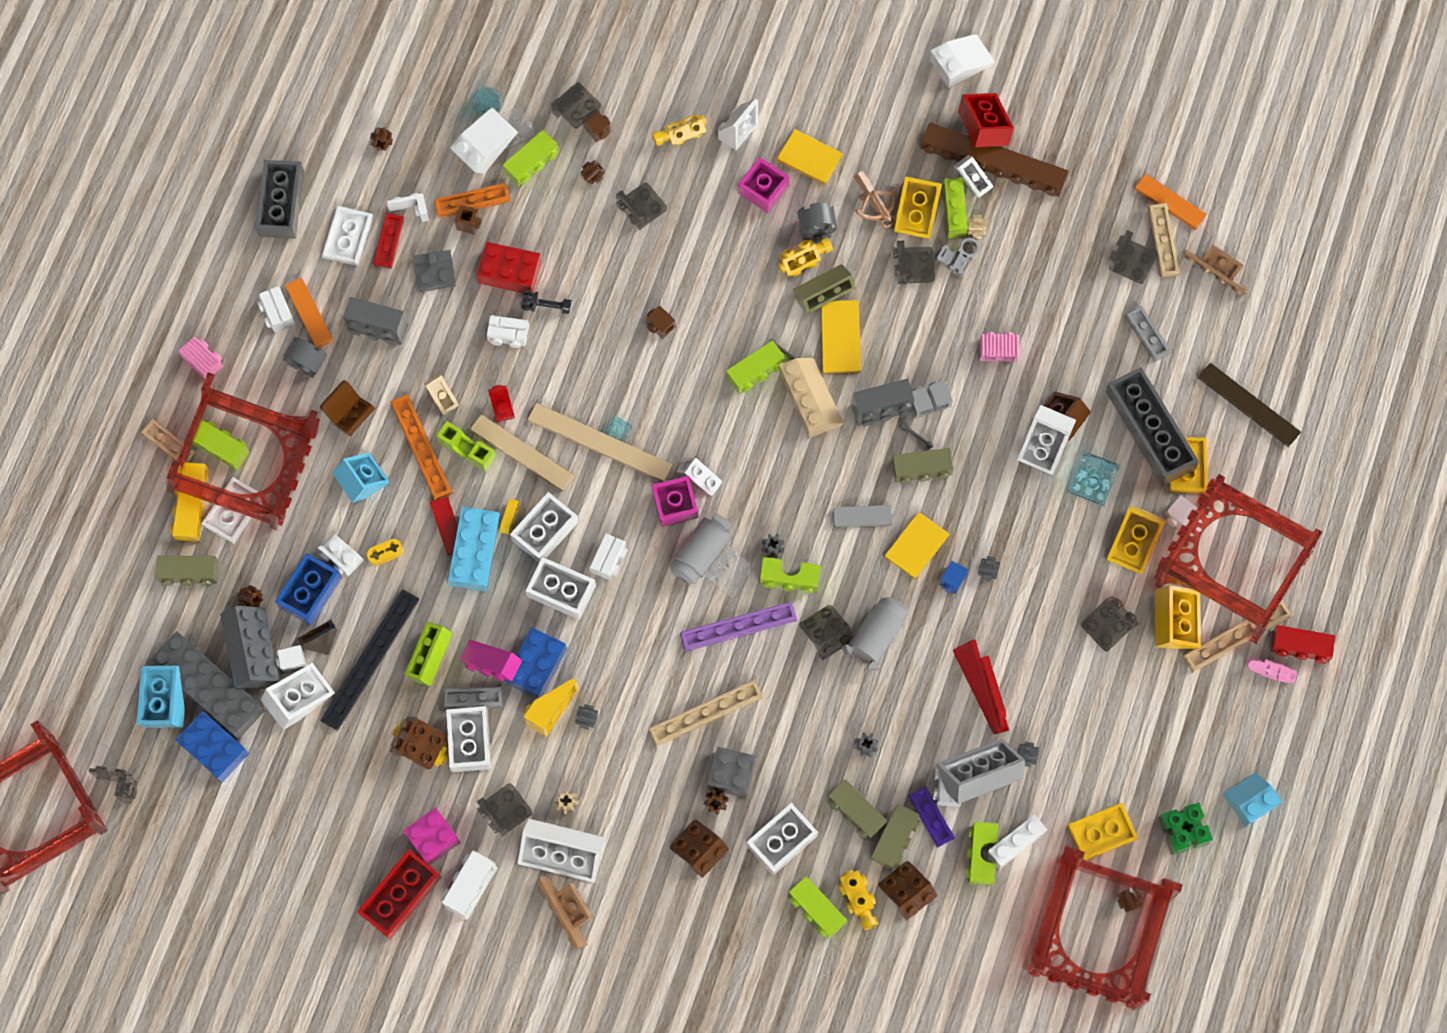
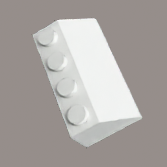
M528 819L522 834L518 864L595 883L603 854L605 837Z

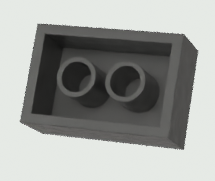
M353 297L349 298L343 315L347 329L351 334L358 336L360 334L366 335L372 340H385L390 345H402L408 328L404 311Z
M908 379L854 392L851 406L857 426H869L875 421L881 420L885 422L894 416L904 417L909 415L913 410L914 396Z

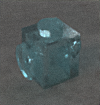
M483 86L481 90H477L473 95L474 109L480 114H485L491 108L498 112L503 106L502 95L492 87L487 88Z

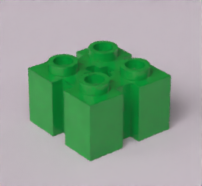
M1200 802L1185 806L1181 813H1178V810L1175 809L1162 813L1159 816L1163 833L1169 832L1170 835L1166 841L1171 855L1187 851L1191 844H1193L1195 849L1208 845L1213 841L1208 825H1202L1201 821L1205 816ZM1184 825L1189 828V833H1187V830H1182Z

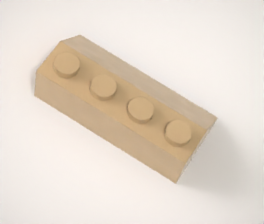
M796 358L779 365V374L808 438L844 424L814 358Z

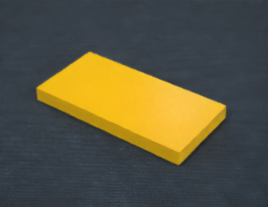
M859 300L831 301L821 307L823 373H861Z

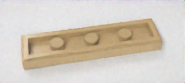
M1167 203L1149 205L1148 212L1160 278L1178 276L1180 271Z

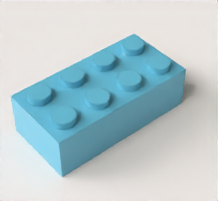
M462 506L448 579L449 586L487 592L500 521L499 512Z

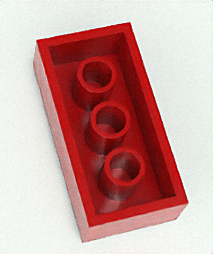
M408 849L358 909L357 913L391 940L442 877Z

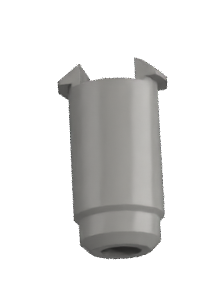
M717 513L711 520L703 517L675 555V560L670 565L671 572L688 585L696 584L730 541L731 536L727 531L732 524Z
M890 597L881 598L873 606L849 644L842 646L845 658L853 653L868 663L864 671H878V662L903 626V620L907 616L905 607Z

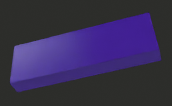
M926 786L908 795L937 848L955 839Z

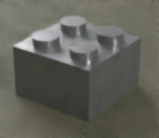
M717 746L708 781V789L714 790L716 788L719 792L724 790V793L746 798L756 756Z

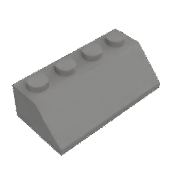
M1002 738L937 763V769L947 794L959 804L1024 779L1025 760Z

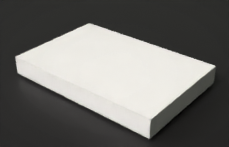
M337 206L322 252V258L358 266L372 223L373 214Z
M232 477L201 525L235 544L265 499V495Z

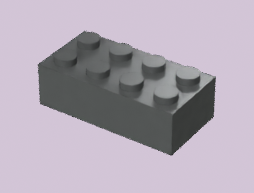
M264 160L255 227L259 237L296 239L304 169L301 162Z
M234 606L221 613L220 616L235 688L265 689L279 682L280 679L265 608Z

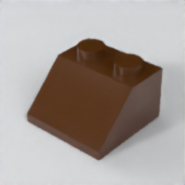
M1054 392L1044 405V407L1076 420L1068 441L1071 440L1091 413L1081 398L1059 392Z

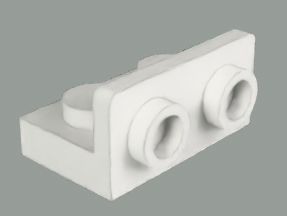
M336 534L323 547L321 545L318 547L320 551L319 556L328 563L330 561L333 563V568L338 570L341 575L344 573L347 577L364 561L359 554Z

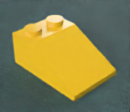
M906 176L894 232L930 239L943 183Z
M1130 505L1107 560L1143 575L1167 520Z
M571 679L536 699L532 705L528 704L523 712L526 725L547 737L579 690L577 681Z

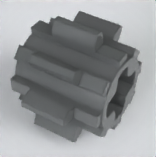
M768 534V539H762L764 547H762L761 551L768 553L767 558L771 556L778 558V553H784V548L782 547L784 540H779L778 534L775 537ZM771 543H773V545L776 546L775 549H773V547L770 546Z
M987 556L986 559L982 558L978 575L987 581L996 579L1000 562H997L996 558Z
M587 704L584 707L579 706L575 724H579V728L589 730V727L594 728L598 717V710H594V706Z
M863 732L862 738H856L855 741L858 745L855 747V750L861 751V757L867 754L870 758L871 752H878V748L875 745L879 743V740L873 739V733L870 736H866ZM865 741H867V744H870L869 749H867L866 746H863Z
M1026 741L1024 744H1019L1017 752L1025 760V766L1036 765L1039 747L1034 746L1032 742Z

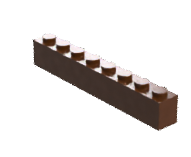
M930 122L921 143V149L926 153L940 155L946 160L960 162L966 156H972L983 172L992 173L998 178L1009 179L1015 184H1024L1032 190L1044 191L1050 196L1060 197L1069 171L1000 146L974 147L970 136Z

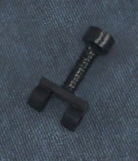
M530 290L523 292V295L531 296V298H522L523 303L530 304L529 306L521 305V309L524 311L532 309L531 311L535 312L536 306L539 305L541 307L560 309L563 314L570 313V299H564L562 302L539 299L538 292L533 293Z

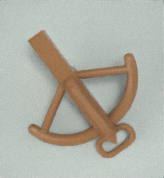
M864 171L853 176L863 190V193L859 195V199L864 201L861 209H855V212L860 217L869 221L881 219V226L884 229L894 225L896 220L894 216L890 215L896 204L894 187H891L890 191H877L873 188ZM878 194L891 195V203L887 209ZM868 200L878 215L871 216L863 213ZM891 218H892V220H893L892 223H890V224L887 225V226H885V225L883 224V222H884L885 220H886L887 222H890V221H891Z

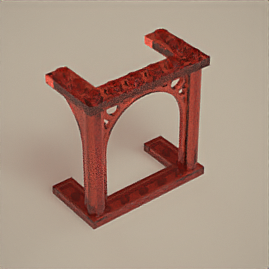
M208 372L201 388V401L177 461L173 460L167 474V492L174 494L175 491L187 494L270 524L269 528L277 530L279 525H283L286 509L290 507L292 498L289 496L291 491H296L299 480H296L298 473L302 474L306 464L303 463L304 457H308L312 448L309 445L311 438L315 440L320 422V419L317 418L318 412L311 409L307 416L287 415L215 390V374ZM209 406L261 424L277 437L283 450V466L279 476L269 487L257 493L238 494L182 474ZM280 431H283L286 435L284 437L281 436ZM289 438H297L299 440V443L294 447H287L285 445ZM297 451V452L293 453V455H292L293 458H289V457H288V453H289V452ZM288 470L289 473L284 474L283 471ZM277 485H280L282 487V489H279V493L281 494V496H279L278 492L275 491V487ZM267 493H272L275 496L276 503L274 505H269L266 502L265 495ZM260 497L262 505L259 504V501L255 502L254 499Z
M1218 474L1216 479L1211 478L1206 487L1205 494L1202 493L1198 499V508L1191 510L1187 517L1189 520L1188 524L1181 526L1177 533L1179 536L1178 540L1171 542L1167 550L1169 551L1168 556L1161 558L1154 577L1156 579L1155 586L1162 588L1165 584L1173 583L1188 587L1255 624L1256 628L1250 641L1257 645L1302 566H1305L1312 555L1322 531L1317 528L1313 532L1228 485L1224 482L1226 477ZM1217 500L1223 503V512L1215 510L1214 504ZM1229 503L1235 507L1234 510H1229ZM1211 511L1213 516L1211 518H1207L1206 515L1208 516V513ZM1231 515L1246 516L1304 547L1266 610L1219 584L1203 569L1198 555L1199 540L1204 530L1217 519ZM1196 528H1201V531H1196ZM1189 542L1194 545L1192 549L1186 548L1189 546ZM1190 553L1194 556V559L1190 562H1183L1180 560V556ZM1196 565L1198 569L1195 571L1193 568L1189 569V567Z
M38 720L30 724L38 740L0 762V783L52 752L81 803L78 810L84 820L32 850L15 852L0 847V856L6 854L8 857L7 864L0 868L1 894L10 891L9 885L97 832L102 835L108 831L55 736ZM18 856V857H19V860H18V861H14L15 864L12 865V864H13V857Z
M1065 845L1056 862L1059 865L1032 954L1026 961L1024 970H1027L1029 975L1040 977V975L1048 977L1047 980L1052 983L1059 984V981L1066 983V987L1073 990H1078L1079 988L1087 990L1086 994L1098 997V994L1105 996V1000L1112 1003H1117L1118 1001L1125 1003V1007L1133 1010L1142 1008L1149 1002L1151 993L1146 992V984L1169 904L1181 892L1183 884L1166 878L1155 884L1083 860L1084 851ZM1076 870L1130 888L1135 887L1136 890L1153 895L1137 950L1132 959L1118 970L1108 973L1087 971L1076 965L1067 956L1062 947L1059 933L1060 922ZM1052 944L1057 945L1058 950L1049 953V950L1053 949ZM1055 955L1062 956V964L1052 966L1051 957ZM1065 965H1069L1072 967L1071 972H1068V969H1065L1063 971L1061 969H1063ZM1127 969L1132 970L1131 974H1129L1132 976L1131 980L1129 976L1125 973V970ZM1085 973L1089 974L1088 979L1084 978ZM1116 975L1124 978L1126 984L1124 989H1120L1115 985L1114 977ZM1103 978L1109 979V980H1110V986H1109V984L1106 983V982H1104V984H1103V983H1102V979H1103Z

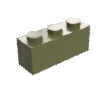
M840 264L794 288L793 291L797 303L808 314L855 290L856 287L852 274Z
M950 448L893 455L892 458L895 483L907 484L912 482V480L923 482L935 477L946 479L953 473Z
M157 556L156 579L165 586H172L173 583H181L184 586H191L192 583L211 586L212 583L218 582L219 561L216 556Z
M846 779L828 795L829 806L834 811L839 810L843 814L842 818L849 825L853 824L858 829L856 832L864 840L867 838L871 841L887 825V820Z
M897 804L871 856V860L890 870L894 866L898 867L903 858L900 855L902 849L907 850L912 840L909 838L911 831L916 832L921 822L917 820L919 814Z

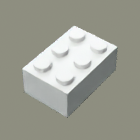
M1040 405L1017 460L1053 475L1076 420Z
M548 492L513 530L510 536L516 545L539 563L542 557L547 558L579 521L574 512Z
M542 557L526 589V594L528 598L580 620L594 592L596 583L592 578Z
M486 706L446 710L449 766L451 771L463 772L491 769L489 720Z
M790 803L747 841V847L767 870L774 875L818 836V832L799 810Z
M474 850L471 854L468 853L462 862L464 865L462 870L456 872L452 879V882H454L450 889L447 888L442 896V904L445 908L465 920H468L497 870L493 861Z

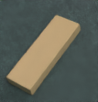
M154 419L140 432L141 435L181 466L183 462L189 463L197 454Z

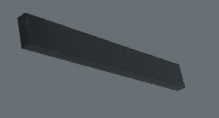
M402 589L322 717V723L339 731L420 600L418 597Z

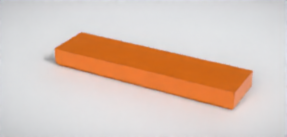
M1147 174L1142 177L1134 189L1155 204L1167 203L1169 213L1194 230L1198 228L1207 215Z
M506 183L434 199L438 218L457 214L460 205L481 209L511 202Z
M302 277L286 284L285 287L316 349L333 342V338Z

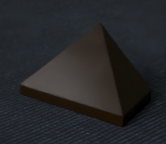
M329 620L297 639L303 650L329 654L337 629L333 621Z

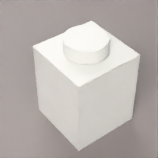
M301 645L278 650L279 657H276V664L278 669L281 668L284 674L301 670L307 666L304 650Z

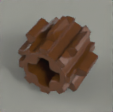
M385 127L376 128L374 133L371 132L370 134L371 146L378 151L387 150L393 142L391 138L392 132Z
M593 160L591 163L588 161L582 166L581 176L589 184L595 182L598 184L603 179L602 175L605 173V170L596 160Z
M249 585L240 589L239 594L237 593V601L241 606L259 607L261 602H263V595L256 587Z
M714 788L713 793H706V798L708 799L704 801V805L709 807L708 812L715 811L716 814H719L720 810H726L727 806L725 803L728 802L729 798L724 796V790L719 792ZM716 798L717 802L720 803L716 804V801H713V799Z
M1135 887L1118 894V905L1120 909L1124 908L1126 913L1142 906L1141 901L1143 897L1140 891L1135 890Z

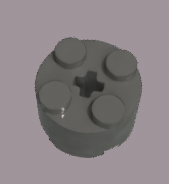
M829 203L810 204V208L805 209V207H802L797 211L800 233L803 240H811L818 237L820 239L826 237L829 239L831 234L837 230L834 206L830 207Z
M293 337L282 360L288 363V366L296 370L299 368L304 371V374L313 378L318 373L327 354L322 350L318 352L313 344L301 338Z

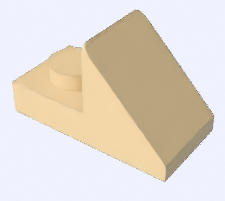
M440 373L423 383L429 392L428 395L442 415L459 406Z

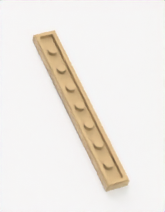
M536 403L528 418V421L661 482L666 481L673 467L672 464L538 403Z

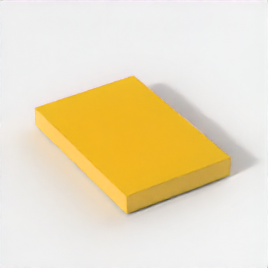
M794 129L779 154L777 161L826 185L843 157V153Z
M1185 437L1199 463L1196 470L1170 482L1169 493L1207 494V438Z
M918 512L884 558L916 580L950 534Z
M1122 802L1067 825L1083 862L1139 839Z

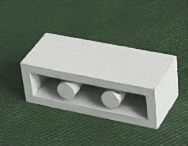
M1034 814L988 850L986 855L993 863H996L995 866L1000 870L1041 838L1047 829Z

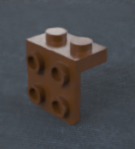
M345 380L341 381L320 405V409L335 427L350 437L375 410L374 406L362 399Z
M407 717L400 725L401 730L399 734L392 740L389 752L397 756H404L421 767L430 770L447 739V735L417 717Z
M693 820L670 845V849L687 862L701 878L729 850L718 835L698 820Z
M909 861L904 862L879 883L880 889L895 903L906 921L915 916L918 911L937 897L932 884Z

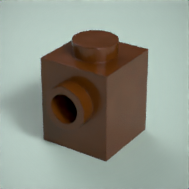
M597 108L582 118L584 129L595 142L600 139L603 140L609 135L611 122L606 115L602 116Z
M460 205L455 218L456 229L474 235L476 229L480 228L482 221L478 209Z
M660 305L656 309L650 310L647 314V328L651 333L658 334L662 339L676 327V320Z

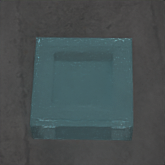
M616 416L606 429V433L619 441H623L632 429V425Z

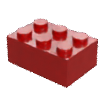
M997 93L962 94L957 112L974 147L1009 146L1014 127Z
M486 242L477 272L478 283L523 293L526 290L534 292L542 263L541 255L533 251Z

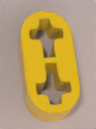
M509 499L501 522L500 533L511 534L520 501Z
M390 539L370 548L367 552V558L372 565H381L401 556L403 546L399 540ZM391 545H395L397 547V552H393L392 550H390ZM374 552H377V554H381L379 555L378 560L372 558L374 556Z

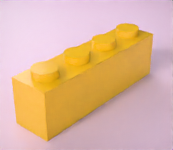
M183 462L182 468L179 469L178 479L180 480V485L176 488V498L178 499L177 505H174L173 508L175 521L171 524V534L176 541L199 542L209 475V469L206 464Z

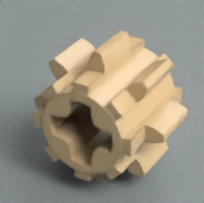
M973 215V218H968V235H972V238H981V235L987 234V218H982V215Z
M568 789L563 794L558 792L559 798L554 800V803L558 804L556 810H564L565 815L570 810L575 812L573 807L579 805V802L575 800L576 793L570 795ZM566 798H569V801L571 803H568L567 806H564L563 802L566 800Z

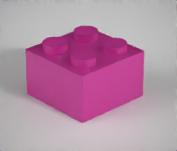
M759 157L739 182L738 194L766 213H769L789 187L790 177Z
M689 476L651 485L661 527L699 518Z
M436 807L403 830L429 866L461 843Z

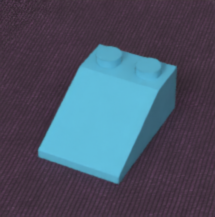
M142 666L137 725L147 728H183L185 706L179 666Z

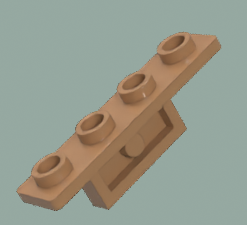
M1214 244L1211 245L1202 259L1187 249L1183 251L1188 261L1193 264L1198 262L1202 265L1200 268L1208 274L1213 272L1217 275L1216 279L1223 284L1228 282L1233 286L1231 289L1239 295L1242 292L1244 294L1248 293L1247 289L1233 281L1244 265Z
M548 876L539 878L537 880L539 889L549 901L551 910L557 915L560 926L565 929L569 936L570 944L575 949L587 946L578 927L593 918L574 883L568 884L557 892Z

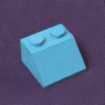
M370 453L344 458L332 472L352 502L367 499L390 483Z
M1256 772L1223 793L1245 827L1283 802L1273 787Z

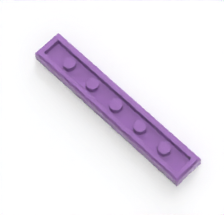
M791 601L682 631L680 635L685 652L792 623L797 621V617Z

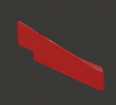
M976 639L956 647L953 653L993 734L1009 731L1005 718L1007 717L1006 709L989 655L980 657Z

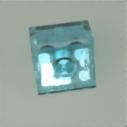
M1084 451L1068 492L1104 506L1120 464Z

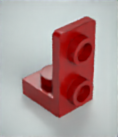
M507 385L493 386L488 392L496 422L514 419L515 416Z

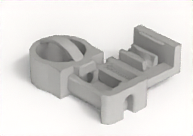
M973 238L964 239L957 253L955 250L952 252L948 249V246L944 245L936 262L940 261L946 264L951 272L962 277L965 274L963 270L969 260L972 261L979 249L977 241ZM965 242H970L964 252L963 244ZM974 244L976 250L974 253L968 254Z

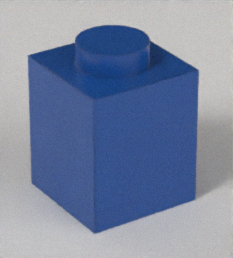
M951 561L939 585L947 593L953 592L957 594L969 569Z

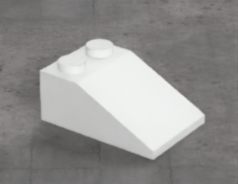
M976 34L948 41L932 49L930 53V62L948 89L995 64V61Z
M753 99L741 104L737 110L734 109L730 113L727 122H723L718 128V139L735 151L758 126V100Z
M491 108L466 129L450 148L474 172L485 174L518 132L494 108Z
M311 663L267 688L260 700L284 730L323 704L335 692L314 664Z

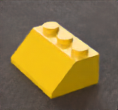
M1171 585L1155 590V647L1166 649L1201 648L1200 591Z

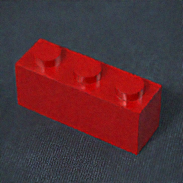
M1277 625L1273 630L1271 652L1281 657L1291 655L1295 656L1298 660L1313 659L1316 663L1325 664L1333 658L1336 635Z

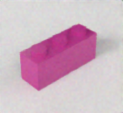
M471 639L459 659L466 664V669L472 672L478 670L479 673L487 677L493 675L495 679L500 681L504 679L512 681L522 662L512 652Z

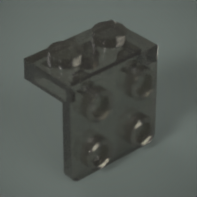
M579 81L551 104L553 115L557 119L562 116L575 129L579 128L602 108L601 103Z
M646 182L627 195L622 190L616 194L617 207L620 211L625 212L629 222L639 230L667 211V205Z
M1127 230L1124 236L1120 235L1116 243L1119 246L1117 251L1113 250L1109 257V261H1111L1109 270L1139 284H1143L1157 257V252L1132 241L1134 233Z
M904 240L897 241L896 248H893V259H896L897 265H894V275L898 276V284L934 282L933 248L930 246L905 248Z
M1113 596L1106 598L1081 623L1082 628L1104 651L1111 650L1129 631L1139 625L1136 621V616L1123 607L1124 604L1119 598H1114Z
M832 605L825 606L799 623L801 630L813 642L822 660L842 649L843 645H848L853 638L850 626Z
M95 766V769L89 768V773L95 778L117 782L114 796L123 803L132 804V800L137 795V781L131 777V774H127V771L123 769L108 771L103 766Z
M511 783L505 785L485 800L482 797L477 801L479 806L477 808L483 819L487 816L491 822L488 824L495 834L498 832L501 837L532 815L531 808Z

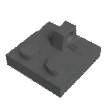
M450 250L413 255L419 292L456 286Z

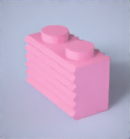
M994 332L981 334L979 340V361L1017 362L1019 357V335H1014L1011 332L1003 333V335H995Z
M193 337L178 352L182 359L205 381H208L223 367L221 363L222 358L215 351L211 353L208 350L209 345L203 339L198 340L196 337Z

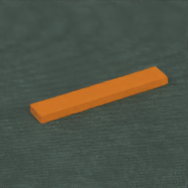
M408 394L390 401L434 499L438 500L453 494Z

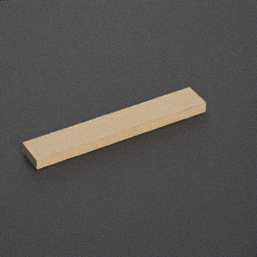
M482 414L470 428L471 432L562 492H564L574 478L573 474Z
M1281 599L1202 644L1201 648L1193 649L1183 655V658L1194 673L1290 618L1292 614Z
M754 679L652 726L648 730L656 747L756 702L762 699L763 696Z

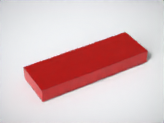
M386 213L373 262L374 266L393 268L405 220L404 216Z
M445 497L430 502L447 556H450L454 552L458 525L449 498Z

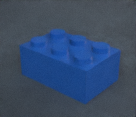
M306 553L275 600V603L280 609L312 626L339 584L342 576L338 570Z
M531 627L516 655L522 662L513 680L505 679L506 684L537 699L544 695L568 650L566 644Z
M203 711L176 739L179 745L222 783L250 754Z

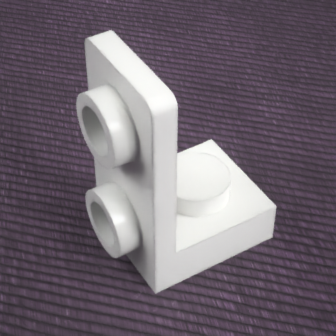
M413 193L408 197H395L387 201L390 212L415 207L416 215L421 217L422 222L429 221L423 193Z
M686 457L675 472L680 477L689 476L709 496H712L722 483L714 473L696 458Z

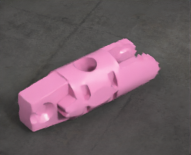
M1249 658L1247 660L1249 670L1260 673V676L1288 683H1294L1296 680L1297 671L1283 664L1267 659Z

